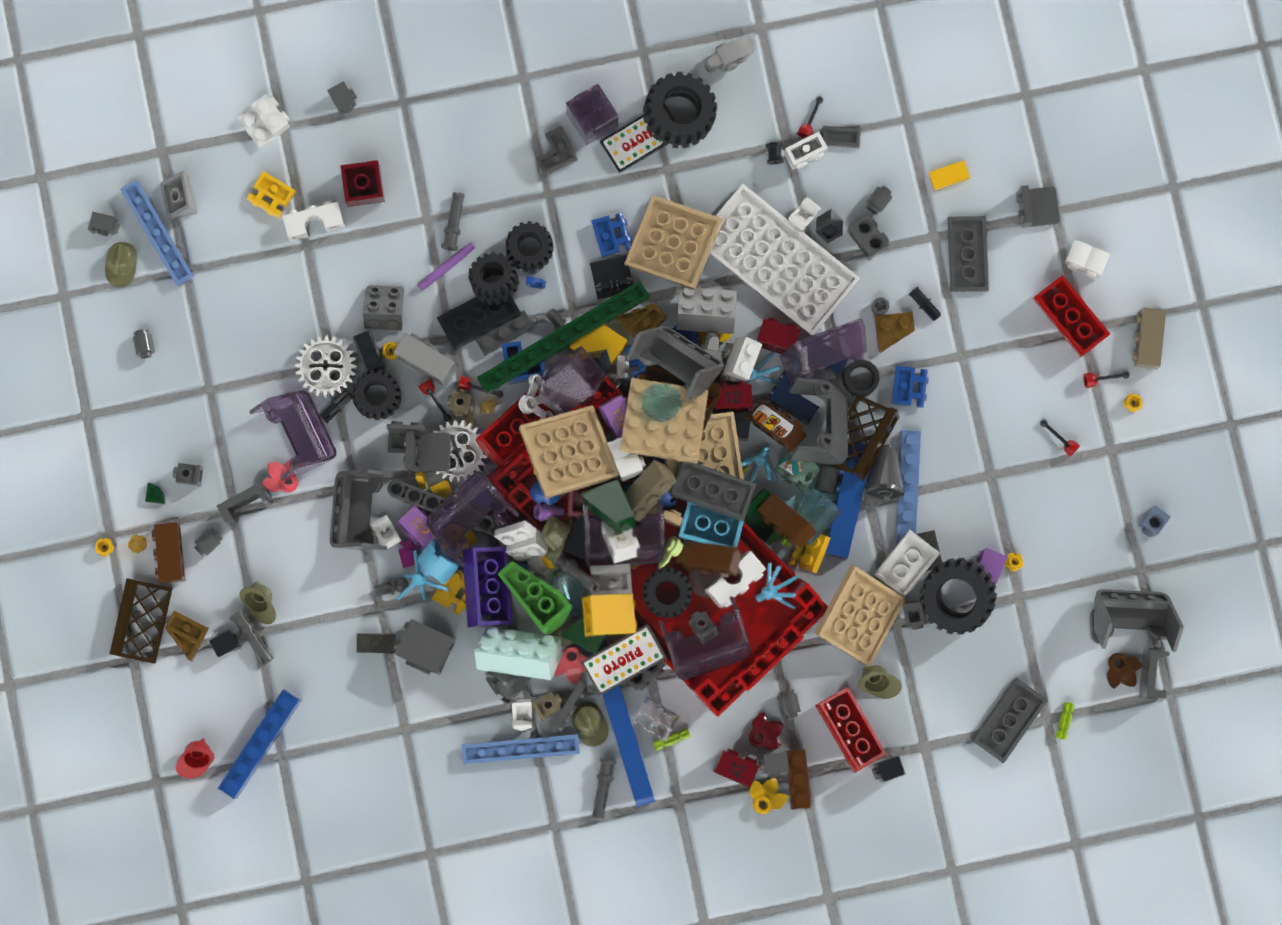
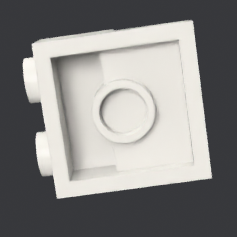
M267 94L251 104L252 107L237 117L259 149L290 128L288 123L290 119L284 111L280 113L277 109L279 105L273 96L269 98Z
M526 521L495 530V537L507 545L506 553L517 561H528L533 556H544L548 552V545L544 542L542 533Z

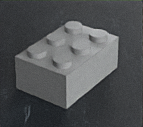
M679 287L676 330L715 331V333L734 334L737 291L696 288L694 290L691 287Z
M405 333L393 352L398 360L444 387L447 386L457 370L454 357L446 352L444 354L439 353L438 348L430 343L425 345L421 338L413 333L411 335Z

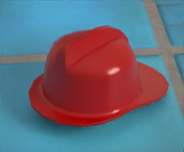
M204 738L200 741H192L186 745L183 754L175 765L176 772L181 777L188 779L197 778L205 773L215 758L214 753L210 750Z

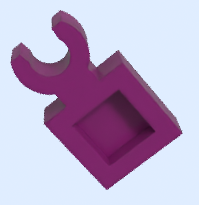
M409 537L406 542L402 540L399 542L403 546V549L398 550L403 569L415 566V550L419 556L417 545L411 546L412 540Z

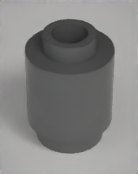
M877 186L868 198L865 207L873 214L878 215L892 199V192L885 186Z
M148 329L135 331L133 333V343L136 356H140L141 359L152 357V354L155 353L151 333H149Z
M212 527L210 530L207 529L194 542L196 544L194 548L201 555L205 553L208 556L221 543L220 541L223 538Z
M794 689L779 692L778 701L782 716L786 715L787 719L797 717L798 712H801L797 693H794Z

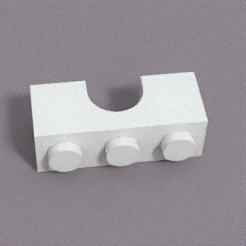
M327 201L323 203V206L319 207L315 205L308 206L300 212L292 210L283 216L290 242L309 237L307 226L313 220L322 221L327 232L345 228L340 205L334 201Z
M746 551L741 556L736 582L729 584L723 577H717L704 591L718 607L725 606L727 608L735 601L734 597L737 594L741 595L749 589L748 585L752 581L756 582L764 575L762 572L766 568L751 551Z

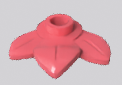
M290 460L284 466L278 462H269L268 473L270 477L263 480L262 485L272 492L282 490L290 493L295 491L298 487L296 465ZM287 480L292 482L290 485L285 484Z
M568 646L563 651V656L554 675L560 676L565 674L571 683L577 684L582 677V672H586L581 662L588 657L582 655L578 647ZM570 652L576 653L575 659L569 658Z

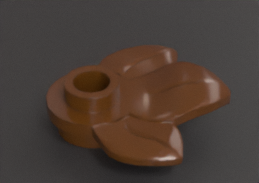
M1114 653L1108 659L1107 681L1113 689L1117 688L1120 682L1126 686L1135 687L1137 681L1135 671L1140 670L1143 666L1136 657H1126L1121 653ZM1116 659L1120 660V666L1114 664Z

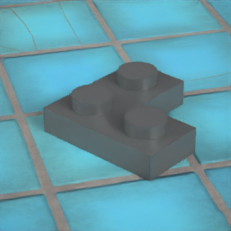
M562 126L545 133L552 151L536 158L544 177L578 161Z

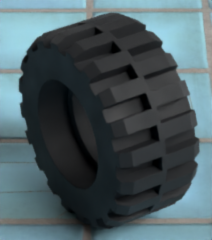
M677 72L676 76L669 73L666 74L665 78H659L656 84L651 86L643 107V112L645 113L643 117L644 123L648 124L647 130L649 133L653 131V137L656 140L659 138L663 140V145L667 146L669 143L673 144L672 148H678L679 145H682L683 148H688L691 143L692 145L698 144L700 139L703 140L708 132H710L717 115V103L714 102L716 99L714 92L710 93L711 87L708 83L704 85L702 78L698 77L695 79L691 73H688L687 76L683 75V72ZM671 97H684L696 107L697 117L688 124L675 123L665 115L663 103Z
M953 558L947 559V561L941 562L933 568L923 581L924 584L920 590L922 594L920 604L924 606L922 611L924 615L927 614L929 616L928 621L931 624L934 622L938 625L936 628L940 631L945 629L948 634L957 632L958 635H962L965 632H973L986 622L995 608V601L997 600L995 582L991 581V574L984 571L985 567L981 564L980 566L976 565L974 560L966 561L965 558H958L957 560ZM960 579L967 582L973 588L976 595V603L970 611L966 613L954 612L944 604L941 597V589L947 581Z

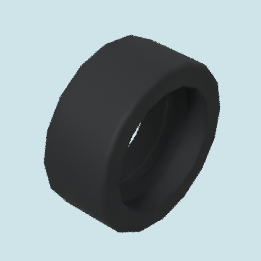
M856 360L850 363L843 374V385L853 396L860 395L866 397L872 394L880 381L877 367L867 360ZM863 367L870 371L872 383L868 388L857 389L851 384L850 375L854 369Z

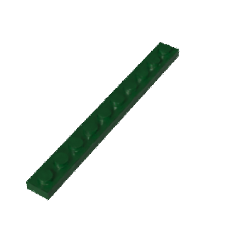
M638 281L479 375L477 380L488 395L648 300L650 295L642 283Z

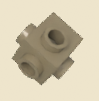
M459 389L458 392L453 391V394L448 396L447 406H449V411L453 413V416L459 418L469 417L470 412H473L475 401H473V396L469 395V391ZM459 399L464 400V404L458 405L457 401Z

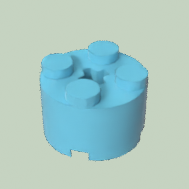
M436 538L434 541L432 539L418 556V562L421 566L420 571L425 576L429 577L431 575L442 584H446L463 563V559L459 552L455 554L452 551V545L439 538Z

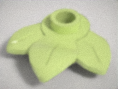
M676 536L670 537L666 545L660 547L656 552L655 559L660 560L658 570L669 562L671 556L676 557L681 552L683 544Z

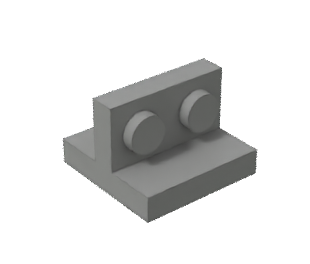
M630 564L590 566L591 577L600 583L599 590L593 595L632 594Z

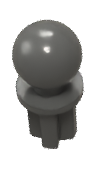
M552 308L546 313V317L553 324L554 330L565 325L566 319H562L555 309Z
M403 577L397 578L394 583L392 580H388L387 583L375 585L374 593L376 596L394 595L395 590L402 593L409 586V583Z

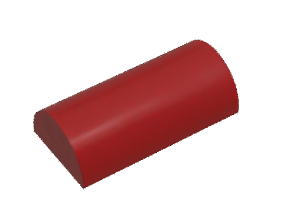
M1063 275L1033 297L1036 304L1080 358L1110 335L1109 331Z
M520 398L476 438V442L483 453L492 462L501 467L525 446L519 427L541 420L535 413L524 414L520 410ZM542 403L537 405L544 411H550L553 416H556L555 412Z
M848 686L815 705L853 773L860 771L886 755L884 748Z

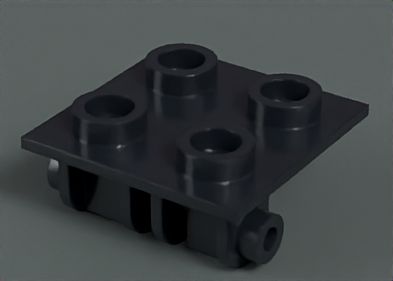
M627 255L590 263L598 300L613 297L634 284L630 268L624 264Z

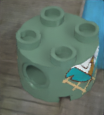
M787 450L774 470L787 483L791 484L794 482L798 489L805 492L820 471V468L811 462L790 461L792 453Z

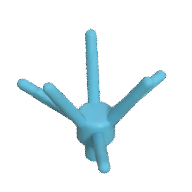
M774 352L767 356L757 367L754 366L747 384L751 380L755 381L756 379L780 384L778 380L762 376L780 369V366L759 371L775 355Z
M764 445L756 453V456L741 458V462H743L741 463L742 467L753 461L757 464L749 482L753 483L760 466H765L768 480H771L772 476L776 484L779 483L778 478L768 463L769 446Z
M416 550L414 551L416 573L414 575L403 574V577L413 579V583L397 597V600H400L416 585L419 586L424 601L426 600L424 584L444 591L449 590L445 586L427 580V576L420 572Z
M769 562L767 583L762 588V592L756 595L757 601L761 602L764 599L770 600L774 598L784 605L795 609L794 605L780 597H795L796 594L778 593L777 590L797 580L798 576H794L774 586L773 582L780 570V566L776 567L771 577L772 564Z

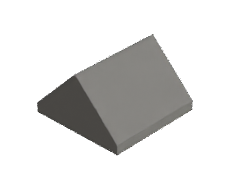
M181 171L161 182L168 219L197 213L190 177L186 171Z

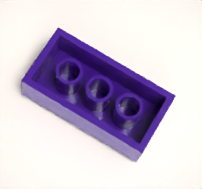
M481 547L462 550L468 628L513 624L510 589L498 575L508 565L506 547Z

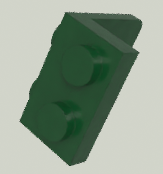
M762 489L750 501L744 522L763 542L771 546L778 540L780 535L772 529V524L768 526L760 519L762 515L757 509L771 496L769 491Z

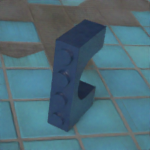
M811 335L807 339H802L798 346L801 349L798 355L793 354L788 362L791 365L788 371L783 370L779 377L780 384L778 387L774 386L769 393L771 397L769 402H772L775 406L806 425H809L819 406L800 394L789 393V388L794 382L795 373L806 365H817L838 377L849 360L848 357Z

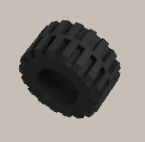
M527 221L526 224L521 222L519 226L515 225L513 230L509 231L508 238L505 241L506 253L510 261L512 260L516 268L519 270L521 268L524 272H528V270L536 272L535 269H543V266L547 265L549 259L553 256V240L550 232L546 230V227L540 226L537 222L533 224L532 221ZM528 237L537 239L541 244L539 252L533 256L521 254L518 250V245L523 239Z
M491 252V255L485 253L483 254L484 257L481 258L479 256L476 258L477 262H473L471 264L472 268H469L468 277L473 293L477 299H480L483 303L487 301L489 305H493L495 302L498 305L501 301L505 303L508 301L507 298H512L514 296L513 292L518 290L519 280L515 265L507 255L504 257L502 253L498 255L495 252ZM491 275H502V278L496 282H485Z
M370 370L369 373L364 372L361 378L358 377L356 379V384H353V391L351 392L352 401L357 410L368 419H387V416H392L394 411L398 410V405L401 403L399 385L389 373H384L382 370ZM374 385H382L387 389V399L380 405H370L365 398L367 390Z
M673 568L656 570L645 581L643 588V599L646 607L652 614L654 613L657 617H664L665 619L674 618L682 614L688 608L692 597L691 584L688 578L682 572L676 571ZM671 582L677 586L679 597L673 604L665 605L657 600L656 589L661 583Z

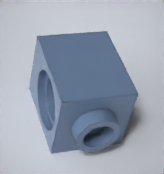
M1155 505L1151 507L1138 526L1142 528L1141 531L1145 535L1155 537L1160 533L1171 516ZM1150 518L1157 520L1158 525L1156 528L1149 524Z

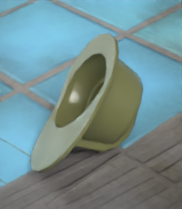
M118 242L108 250L105 276L108 282L114 286H126L134 279L137 252L130 243Z
M550 516L543 528L542 537L549 546L547 557L550 561L556 560L563 550L567 535L572 526V519L570 518L561 520Z
M257 581L252 586L245 587L240 591V599L257 621L263 624H271L275 621L276 611L271 604L272 593L270 589Z
M882 666L863 667L862 677L858 684L862 691L878 698L890 699L897 696L902 690L900 680L888 674Z
M588 701L580 702L576 705L577 708L571 716L572 724L584 744L592 747L599 746L608 737L607 723L596 704Z

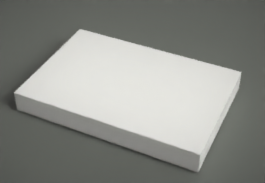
M909 529L874 575L905 598L939 556L940 552Z

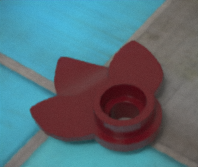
M765 713L757 715L752 722L753 730L749 734L751 745L757 748L764 747L768 750H776L781 747L782 744L777 737L783 731V723L768 721ZM757 734L761 735V741L756 739Z

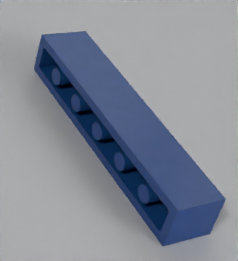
M855 444L856 453L865 450L866 444ZM849 446L848 455L854 454L853 447ZM856 457L846 460V466L854 469L857 464ZM840 469L839 475H842L841 483L837 482L835 493L838 494L837 501H833L830 512H834L832 520L829 519L826 530L829 531L828 537L831 539L825 555L847 560L867 476L863 482L857 479L856 476Z
M283 689L219 785V790L233 799L239 797L301 703V699L287 690Z

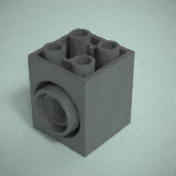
M413 619L410 622L406 621L402 629L404 635L401 640H397L393 648L396 651L395 655L405 659V664L428 675L433 672L440 676L456 640Z

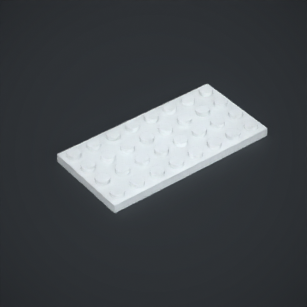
M744 184L738 188L716 215V217L723 219V223L710 255L811 336L815 335L860 280V277Z

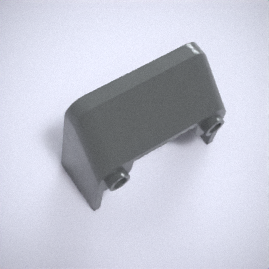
M666 326L638 332L626 357L627 361L640 359V362L645 366L658 364L686 383L684 388L687 390L684 398L687 400L701 396L724 366L721 360Z
M796 377L789 388V393L813 395L826 399L827 433L818 436L816 447L798 445L790 456V461L842 464L848 457L847 403L845 395L827 380Z
M371 469L340 471L337 473L334 483L330 545L333 548L369 551L387 550V546L377 545L378 538L376 533L369 531L372 494L378 493L383 486L382 478L393 477L394 473Z
M1100 589L1096 592L1094 598V631L1102 649H1106L1108 639L1113 635L1114 629L1148 630L1150 635L1156 640H1167L1172 652L1177 651L1184 626L1167 594L1162 592Z

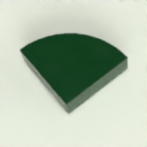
M148 483L145 502L165 504L164 493L158 486Z

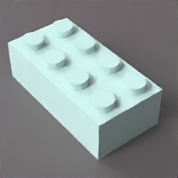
M494 627L486 628L474 651L478 670L547 680L552 679L563 655L561 637Z

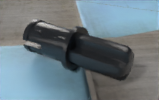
M918 286L908 294L920 306L919 309H922L932 321H936L941 316L939 310L931 303V299H928Z
M345 390L335 401H331V404L319 416L328 424L353 399L351 393Z

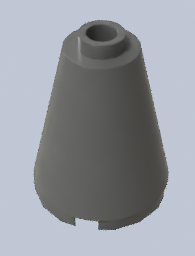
M884 445L873 464L866 492L872 498L884 500V496H890V500L902 498L905 491L897 449L893 448L892 445Z
M492 671L485 673L487 675L486 680L496 695H502L503 698L500 700L507 705L515 699L532 678Z

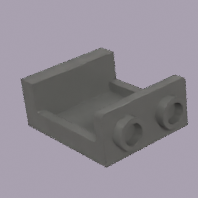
M256 484L216 506L225 523L233 526L238 523L233 512L259 498L267 506H270L272 496L265 486L261 487L259 484Z
M1153 647L1143 651L1139 698L1166 699L1167 691L1155 689L1158 657L1170 656V652L1165 651L1163 647Z

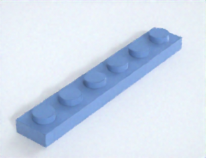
M138 180L121 188L123 195L176 285L180 286L194 278Z
M901 431L900 469L905 491L904 496L899 498L897 503L895 545L901 541L909 529L916 534L921 431Z
M578 734L462 745L463 764L580 754Z

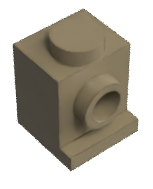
M550 692L532 703L543 721L561 710L560 705L563 702L557 693L553 695ZM547 701H550L552 703V707L550 709L545 708V703Z

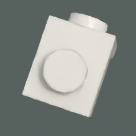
M806 197L790 215L788 220L803 231L816 217L821 208Z
M618 356L617 374H605L613 384H620V381L624 382L625 373H629V361H625V356Z
M387 515L370 524L381 545L387 546V549L401 541Z
M513 700V729L524 731L532 728V700Z

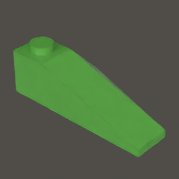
M513 561L498 573L542 632L551 635L565 623L572 605L562 592Z

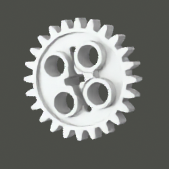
M327 335L323 341L318 336V342L315 343L313 339H310L312 345L304 344L306 350H299L302 357H296L300 363L295 364V367L300 369L295 372L296 375L302 376L298 381L300 383L305 382L303 388L310 387V394L316 390L317 397L322 392L325 398H327L328 393L335 397V391L342 394V387L348 390L346 383L353 384L350 377L356 376V373L352 370L358 369L357 365L352 364L357 361L356 358H351L354 354L353 350L347 352L350 346L348 344L343 346L344 341L342 339L336 343L335 336L329 341ZM315 353L322 354L319 361L312 360V356ZM334 353L341 354V358L337 362L331 360ZM327 362L330 366L343 365V368L328 367L327 371L323 367L309 368L310 365L325 366ZM314 372H321L320 379L312 380ZM339 372L340 378L336 381L331 380L332 373Z
M454 420L452 426L449 421L446 422V428L439 425L440 432L433 430L434 433L446 432L454 435L457 448L462 449L459 455L464 464V467H461L458 455L453 454L455 446L451 439L450 458L455 459L456 466L448 471H436V475L442 472V479L449 476V480L452 482L454 477H456L457 481L461 482V477L468 481L469 474L475 477V470L481 472L478 466H485L486 464L482 461V458L488 457L483 454V451L476 442V438L480 435H477L478 427L472 430V423H469L466 427L465 421L462 420L460 425H458L457 420ZM463 433L468 436L466 444H461L458 440L459 436ZM467 452L474 454V460L470 463L466 462L464 458Z

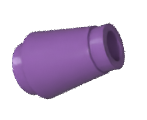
M540 502V504H536L534 507V517L539 519V521H546L550 516L558 519L564 516L563 507L548 505L545 502Z

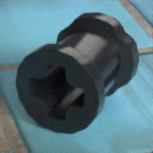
M781 142L766 144L769 157L767 164L777 165L784 163V159L781 156V147L783 146Z

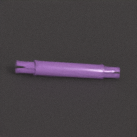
M470 242L462 249L460 248L453 256L426 276L418 284V287L423 291L429 285H432L462 259L467 257L475 249L473 244Z

